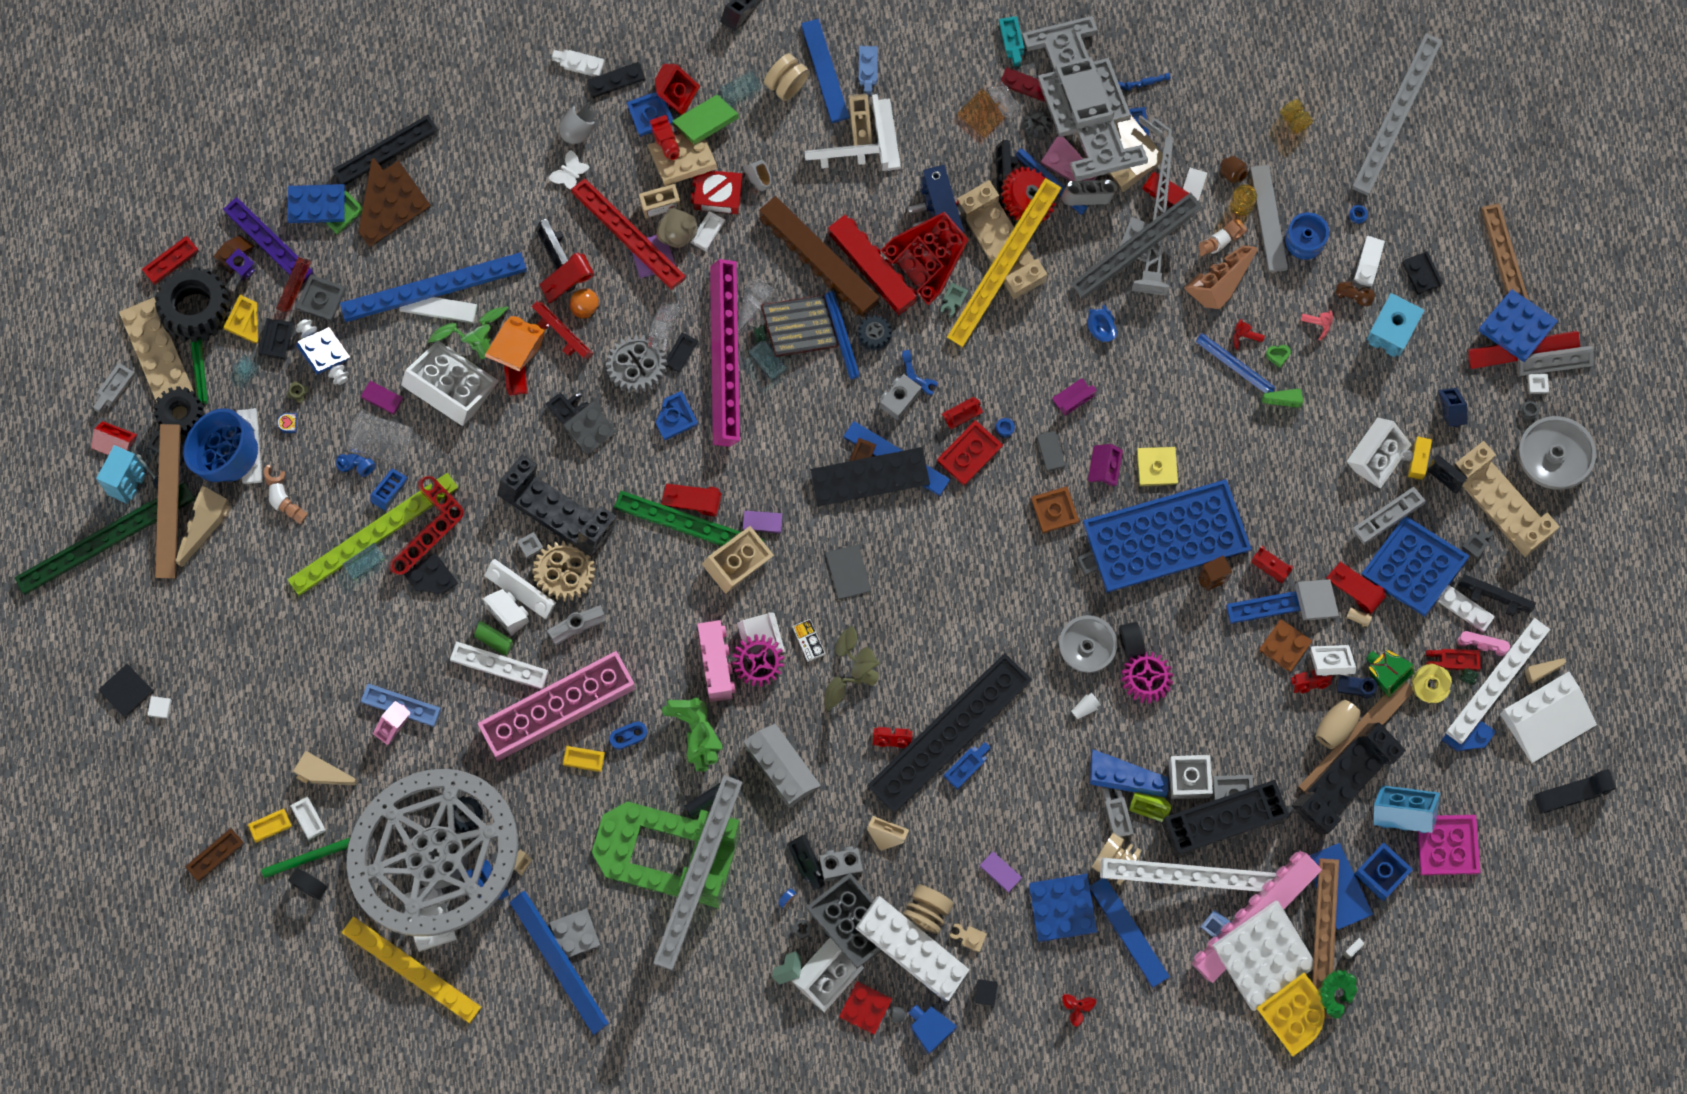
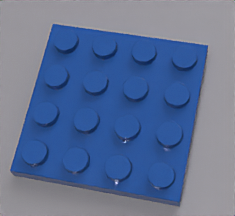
M1406 516L1388 537L1361 573V576L1374 585H1380L1386 593L1426 617L1469 560L1470 556Z

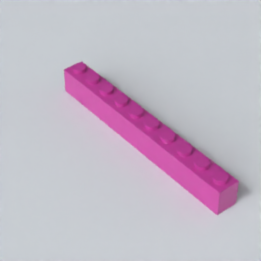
M719 259L710 266L713 445L731 447L740 441L737 261Z

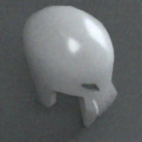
M588 102L576 114L575 106H573L560 121L559 133L561 138L570 144H579L585 141L596 127V123L593 120L599 109L595 111L594 109L591 110V107L588 109L590 104Z

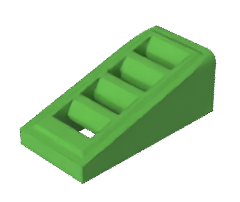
M1300 388L1264 393L1261 399L1262 403L1297 408H1301L1303 405V396Z

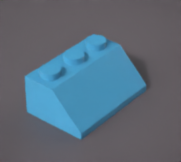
M1382 785L1374 803V825L1383 828L1392 827L1401 830L1432 833L1436 824L1440 793Z

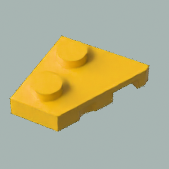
M239 295L223 329L257 344V302Z

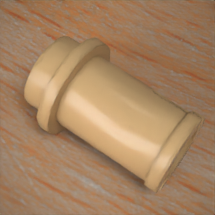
M1351 607L1346 618L1362 624V627H1368L1372 616L1369 615L1370 613L1365 614Z

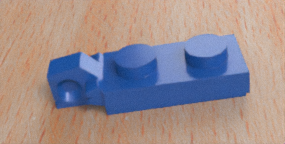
M984 742L978 749L975 746L972 749L970 748L943 777L958 790L985 763L987 757L984 755L991 747Z

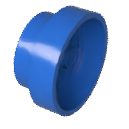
M221 408L210 411L202 416L189 431L184 444V460L191 471L206 481H236L251 470L257 459L258 443L255 439L253 427L246 419L231 409Z

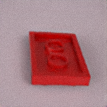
M975 420L940 455L936 462L965 486L1001 450L1003 444Z

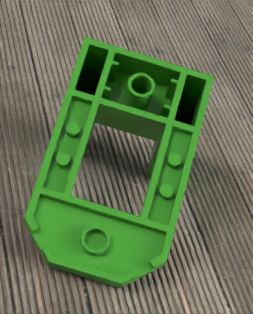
M627 801L602 816L592 854L606 878L678 897L710 812L701 810L697 821ZM729 819L698 903L716 908L720 907L741 834L740 820ZM641 827L696 841L688 868L684 867L682 877L630 863Z

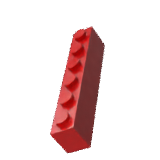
M845 214L828 227V235L899 316L916 303L917 294L915 290L904 283L903 276L892 269L891 262L880 255L879 248L876 245L872 246L866 233L860 232L857 228V223L852 218L849 219Z

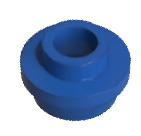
M1356 205L1351 208L1349 217L1354 223L1360 224L1366 221L1368 212L1364 206ZM1359 212L1362 216L1357 217L1355 213Z

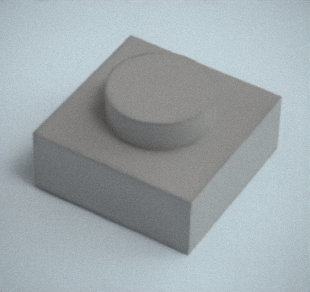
M534 532L517 541L527 559L543 549Z

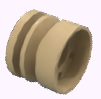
M1113 833L1092 868L1100 873L1101 858L1138 861L1142 850L1137 848L1133 855L1129 852L1133 845L1130 844L1125 850L1122 849L1124 839ZM1118 879L1116 883L1121 885L1125 880Z
M917 885L912 898L918 904L908 903L906 907L909 910H904L902 915L921 930L939 934L941 928L938 925L943 926L944 921L938 915L948 916L954 903L943 894L927 886Z

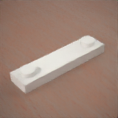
M496 559L491 561L484 575L506 592H510L517 600L544 619L550 616L556 604L555 601Z

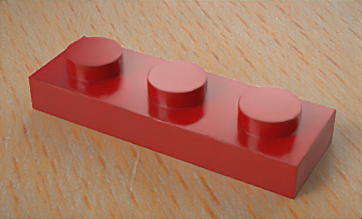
M185 236L142 268V271L155 285L196 255L199 250L189 237Z

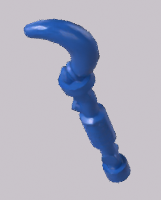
M1165 73L1163 76L1149 77L1137 82L1118 83L1120 88L1130 91L1131 88L1136 86L1140 88L1141 85L1147 86L1158 81L1171 80L1170 73Z

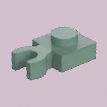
M951 283L943 298V301L947 303L942 305L940 313L943 314L946 309H949L951 311L949 317L952 318L955 314V307L961 308L968 290Z

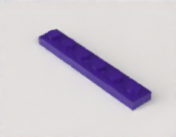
M237 197L223 208V211L300 286L308 280L310 274H314L313 270Z

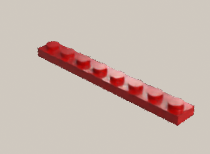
M584 179L571 188V193L671 290L685 281L686 276L588 180Z

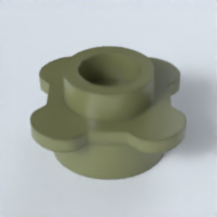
M293 382L286 395L287 398H293L298 403H302L309 389L298 382Z

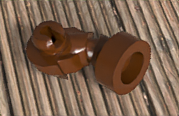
M1340 282L1336 285V295L1339 298L1344 296L1351 299L1355 298L1359 305L1369 307L1374 301L1375 293L1370 288L1362 287L1358 290L1354 287L1353 282Z

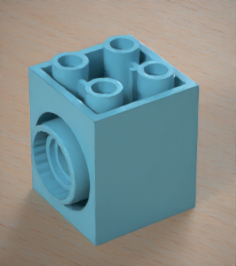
M1390 293L1366 340L1375 348L1381 347L1385 349L1386 353L1390 356L1396 357L1397 355L1400 357L1425 310Z

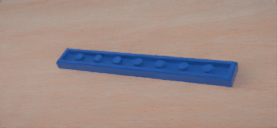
M526 891L520 892L510 904L592 1034L599 1033L609 1022Z

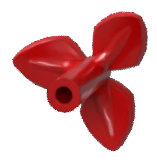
M1240 319L1234 328L1236 333L1233 335V344L1235 349L1239 350V338L1246 337L1263 342L1265 335L1250 331L1252 327L1243 322V319Z
M1062 995V1002L1066 1009H1074L1069 1015L1073 1026L1078 1027L1082 1024L1084 1017L1081 1010L1091 1011L1097 1002L1095 998L1085 997L1077 1001L1073 995Z

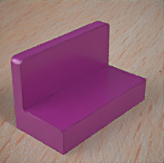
M1081 378L1054 396L1052 400L1063 415L1066 416L1095 397L1097 390L1093 385L1088 386L1084 379Z
M1113 444L1095 445L1093 447L1088 481H1102L1110 486H1117L1123 450Z

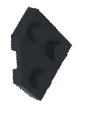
M436 552L404 574L414 590L419 592L443 595L458 584Z

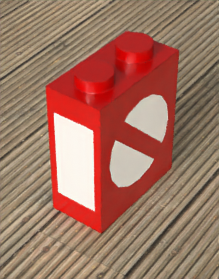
M712 170L694 176L693 186L696 189L695 193L692 192L691 204H694V210L739 214L743 181L742 173Z

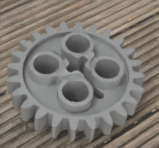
M635 334L634 339L627 336L628 341L625 342L623 339H620L621 345L614 344L616 350L610 349L611 355H607L609 362H606V367L608 368L607 373L610 375V380L614 381L616 387L620 385L622 391L627 387L628 393L635 389L636 393H638L640 388L646 392L647 386L653 389L652 383L659 385L658 378H664L663 373L667 372L665 366L668 363L666 353H663V347H659L658 341L653 343L652 337L646 341L645 335L638 339L637 334ZM639 350H643V351H644V352L641 353V354H637V353H636V352L639 351ZM628 352L632 353L635 361L638 365H640L641 370L645 374V376H642L638 366L636 365V363H633L632 357L628 354ZM621 360H628L626 363H620ZM647 365H653L651 368H646ZM632 374H637L635 377H629Z

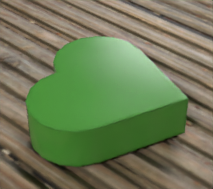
M1280 345L1279 347L1270 346L1266 350V358L1279 368H1281L1291 354L1290 348L1286 345Z

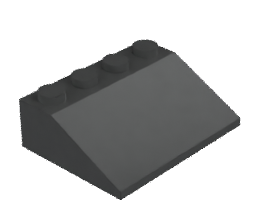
M849 873L806 906V910L856 968H859L881 953L882 950L855 929L874 900L853 875Z

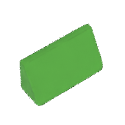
M479 621L474 637L507 656L514 646L512 639L486 623Z

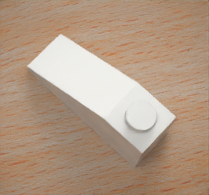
M1366 236L1353 279L1354 287L1359 289L1367 287L1371 289L1385 241Z

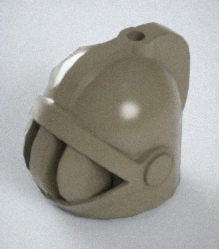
M669 208L659 222L656 232L657 238L662 243L674 248L685 246L697 234L696 218L678 209Z

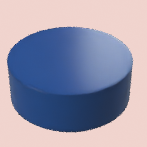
M1002 418L997 422L996 432L999 436L1007 438L1014 433L1015 425L1011 419Z

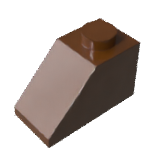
M239 235L226 241L213 255V258L217 265L229 274H232L234 270L226 263V260L237 249H240L247 256L255 246ZM237 256L234 258L233 263L238 267L244 259Z

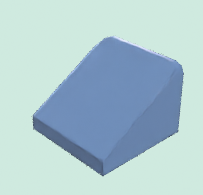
M1215 909L1201 925V928L1212 937H1217L1222 932V927L1230 921Z

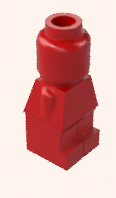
M664 115L649 120L656 143L661 147L665 157L670 160H676L679 157L680 148L667 116Z

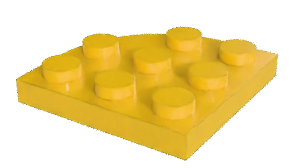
M1302 973L1257 1007V1010L1293 1057L1317 1038L1325 1019V1008L1320 1002L1319 992L1305 973Z

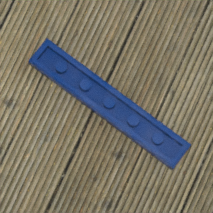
M815 19L801 23L831 124L849 119V114L820 21Z
M853 421L844 435V438L856 445L858 438L876 444L873 456L903 451ZM926 465L930 485L924 487L941 496L950 479Z
M1102 878L1090 885V892L1152 988L1168 979L1170 976L1107 878Z

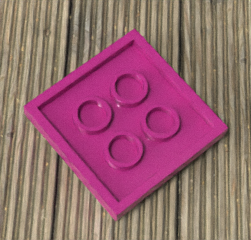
M1438 815L1432 833L1417 831L1420 875L1481 873L1476 815Z

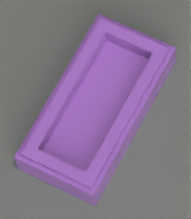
M744 511L743 531L751 526L755 532L781 534L782 513Z
M992 852L979 866L1008 893L1022 879L995 852Z

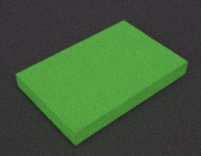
M715 95L676 118L672 123L681 134L695 145L739 119V115L722 98Z

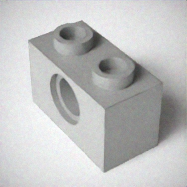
M904 374L901 378L897 377L891 385L892 389L889 392L886 391L880 398V408L897 421L920 395L922 388ZM896 394H902L904 398L899 400L896 399L894 396Z

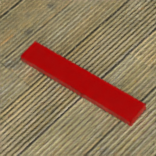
M1572 331L1546 336L1532 354L1579 348V332ZM1498 344L1468 349L1470 369L1518 361L1517 357Z

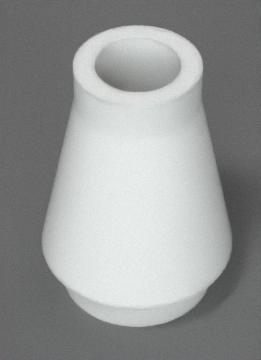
M1092 693L1086 694L1071 712L1079 720L1081 717L1098 710L1101 704Z

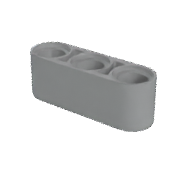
M1111 180L1071 181L1067 184L1061 199L1066 205L1070 206L1108 204L1117 191V185Z

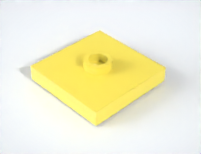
M1175 447L1137 448L1139 486L1178 485Z

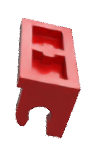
M1262 545L1251 560L1252 564L1281 584H1283L1293 570L1292 565L1289 566L1267 551Z

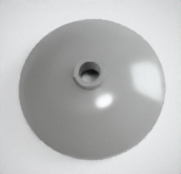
M1089 615L1080 616L1071 620L1063 628L1059 638V649L1064 661L1070 667L1080 672L1092 673L1104 669L1111 663L1117 651V638L1112 627L1103 619ZM1085 644H1088L1091 648L1089 650H1085L1083 646Z

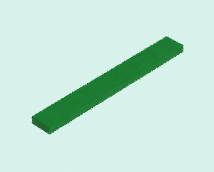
M621 490L614 506L615 510L720 546L725 545L741 533L729 527Z

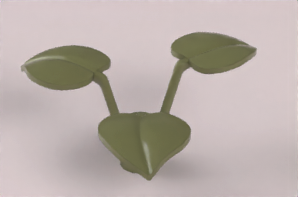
M849 626L839 636L835 652L840 657L847 654L855 662L851 674L857 679L843 678L841 680L837 676L831 680L826 688L824 697L827 711H830L831 708L835 707L843 699L846 693V682L858 684L863 682L873 686L879 678L878 672L872 670L880 664L872 649L869 647L863 648L856 655V658L851 654L850 650L855 647L857 642V633L853 626Z

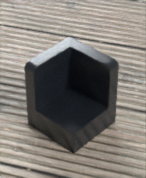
M978 979L975 1003L990 1005V1008H994L998 982Z

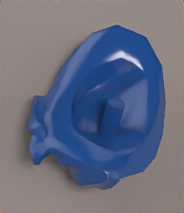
M1102 305V309L1089 310L1088 328L1096 339L1101 342H1109L1117 336V329L1114 325L1115 318L1105 305Z

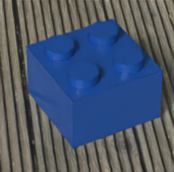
M1383 842L1354 875L1378 898L1384 901L1413 869Z

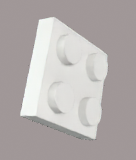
M1349 645L1311 646L1310 654L1317 675H1348L1356 673V666Z

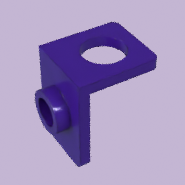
M237 249L226 260V263L239 274L241 281L245 278L248 279L255 272V263L240 249ZM237 256L244 259V264L240 267L235 266L233 263L234 258Z

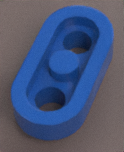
M633 722L618 728L610 734V744L613 748L621 750L642 742L647 737V728L642 722ZM635 730H640L641 734L636 736L634 732ZM622 737L623 742L617 743L616 739Z

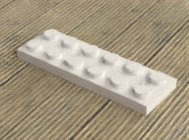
M880 896L875 898L855 928L945 1002L950 1000L970 970Z

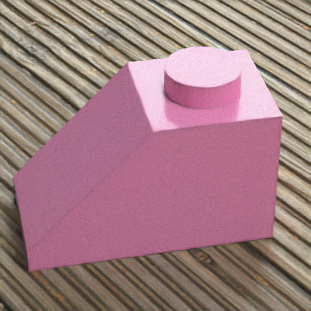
M395 701L381 716L373 735L386 745H389L405 724L411 712L404 705Z

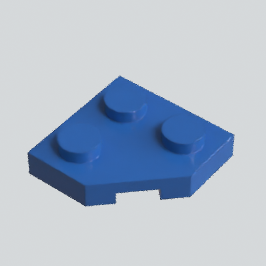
M682 391L664 399L660 414L656 420V426L664 441L698 426V422Z
M1480 720L1462 744H1459L1448 734H1445L1442 741L1457 752L1481 749L1486 747L1496 731Z

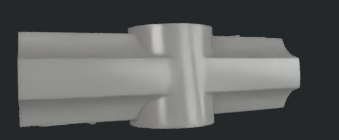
M600 605L581 613L570 614L566 620L547 630V633L556 646L571 636L583 632L585 629L607 621ZM574 620L581 621V625L578 627H573L571 623Z

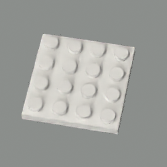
M1276 900L1212 945L1253 1011L1257 1010L1258 1006L1302 973L1307 974L1313 970L1314 960L1282 906Z

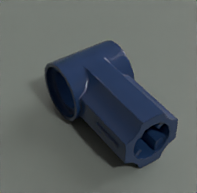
M1339 676L1337 693L1356 695L1369 699L1374 696L1377 690V683L1373 678L1362 679ZM1363 685H1370L1372 691H1365Z

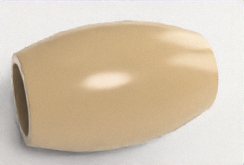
M1347 700L1336 704L1328 711L1319 724L1315 735L1316 739L1325 747L1334 749L1343 743L1353 732L1361 714L1360 710Z

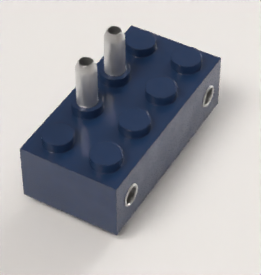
M945 165L924 169L922 177H920L921 184H919L921 195L925 194L926 201L922 204L910 206L908 212L930 211L931 218L945 212L964 233L957 209V202L954 199ZM925 221L915 223V224H913V227H915V226H917V225H919V224H921V223H923V222H925Z

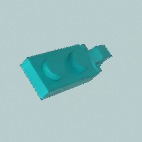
M1017 16L999 19V26L1005 52L1008 58L1012 57L1013 66L1019 67L1022 62L1021 56L1024 55V44Z

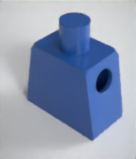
M915 1005L908 1012L915 1020L911 1025V1030L928 1055L957 1028L953 1022L932 1007L924 1013L918 1005Z

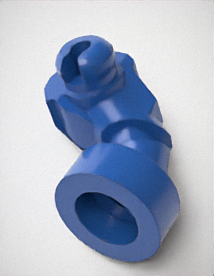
M341 454L336 459V467L339 471L348 472L357 466L356 471L361 477L368 476L376 468V464L371 458L366 459L359 454Z

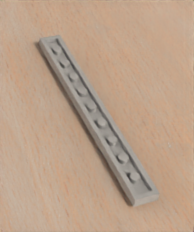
M1427 33L1425 34L1351 189L1369 196L1439 50L1442 40Z
M723 776L653 964L671 971L674 969L742 787V781Z

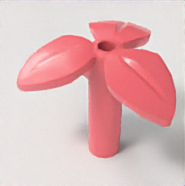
M1332 311L1320 313V317L1302 314L1301 321L1323 327V333L1318 340H1322L1329 333L1330 325L1333 322Z

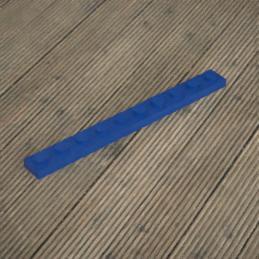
M520 252L341 302L340 306L345 322H349L432 297H438L527 272V268Z

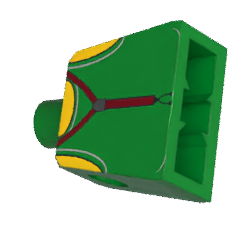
M1389 650L1385 651L1381 656L1372 651L1366 658L1371 664L1369 667L1371 678L1376 681L1377 685L1389 698L1415 674L1414 665Z

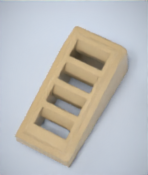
M1562 658L1529 666L1524 671L1528 685L1560 669L1566 663V659Z

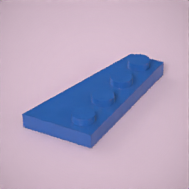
M1092 749L1090 785L1160 797L1167 796L1168 777Z

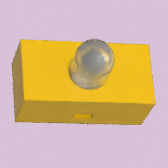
M1417 436L1412 451L1406 449L1400 451V459L1410 462L1407 477L1423 480L1425 477L1432 439Z

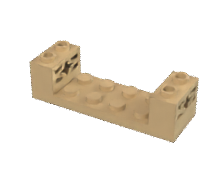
M990 180L957 198V208L992 264L1014 230V226L998 202L999 195ZM1025 247L1012 270L1005 277L1004 285L1012 298L1016 299L1046 282L1047 273L1038 259L1034 260L1027 247Z
M1482 441L1458 460L1453 467L1468 478L1462 487L1526 558L1552 537L1560 526L1548 513L1542 517L1538 515L1492 463L1496 454L1485 441Z

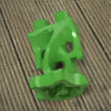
M698 698L692 700H668L667 705L661 708L663 715L678 717V719L689 723L692 732L687 733L688 762L695 763L696 771H707L709 764L712 765L718 762L717 753L722 750L723 745L708 722L706 703Z

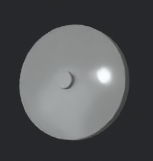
M1551 416L1542 418L1527 428L1519 444L1518 456L1522 469L1532 481L1545 488L1563 490L1577 486L1589 476L1596 460V447L1592 436L1581 424L1566 417Z

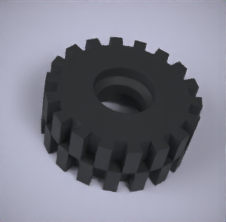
M176 386V390H173L172 387L168 388L169 392L167 394L163 391L161 393L163 397L156 399L158 404H154V416L159 426L160 424L181 425L180 435L182 438L187 437L186 433L205 415L203 404L195 392L192 390L190 392L186 387L183 390L180 386ZM178 406H183L187 409V414L182 419H175L172 415L173 410Z

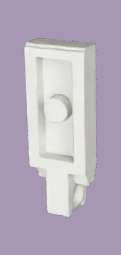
M554 50L552 55L553 61L560 62V66L564 67V69L594 77L601 75L605 60L602 58L571 50H564V52Z

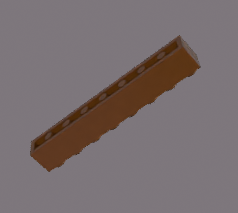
M776 196L759 210V220L765 226L769 225L773 229V234L778 239L782 238L786 242V247L792 252L795 251L803 264L807 263L811 266V271L817 277L821 276L825 280V285L830 290L834 289L838 293V298L842 302H847L854 314H860L864 317L879 304V296Z

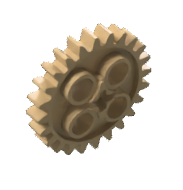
M562 541V545L559 546L555 542L553 548L548 544L547 551L541 549V555H537V561L533 563V567H535L533 569L534 581H538L537 588L543 587L542 593L549 592V598L556 595V601L559 597H562L564 602L566 597H570L573 601L575 594L580 598L581 591L587 593V587H592L591 581H594L595 578L593 575L595 574V568H593L594 561H590L591 557L589 555H585L586 553L572 547L570 543L566 546L565 542ZM558 558L561 562L556 563L553 559ZM577 562L580 566L574 567L571 564ZM554 575L557 578L551 580L548 578V576ZM574 580L576 583L569 584L566 581Z

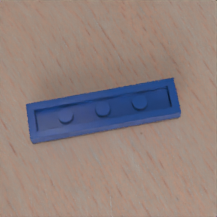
M1296 591L1226 604L1230 624L1301 611Z

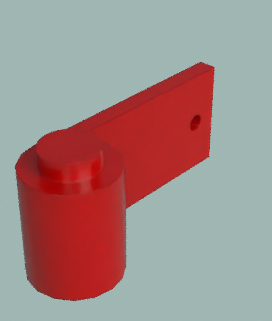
M575 253L570 256V259L539 285L548 303H552L575 283H583L590 280L594 276V272L585 254Z
M666 483L661 504L668 507L697 510L700 514L716 517L722 493L719 492L718 488L711 486L707 489Z
M1341 561L1326 577L1327 580L1330 579L1333 585L1354 598L1357 605L1366 613L1372 614L1386 598V591L1383 587L1374 585Z

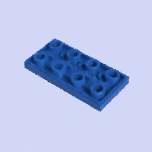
M1340 843L1309 855L1318 866L1319 858L1339 860L1336 931L1373 915ZM1317 875V876L1313 879V882H1314V884H1315V886H1316V888H1317V890H1318V875Z

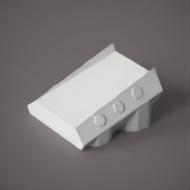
M769 612L764 615L741 620L737 623L740 637L746 644L748 643L747 636H750L753 641L754 634L758 635V640H761V636L764 634L766 636L765 641L772 637L771 645L774 642H778L779 645L775 649L782 648L783 652L781 653L785 652L775 613ZM754 645L747 651L757 653L764 645ZM770 648L767 651L766 657L773 656ZM761 656L759 658L755 657L754 660L761 659Z

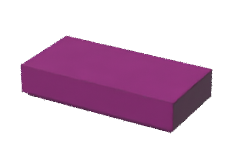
M371 380L361 394L362 399L395 415L404 400L403 397Z

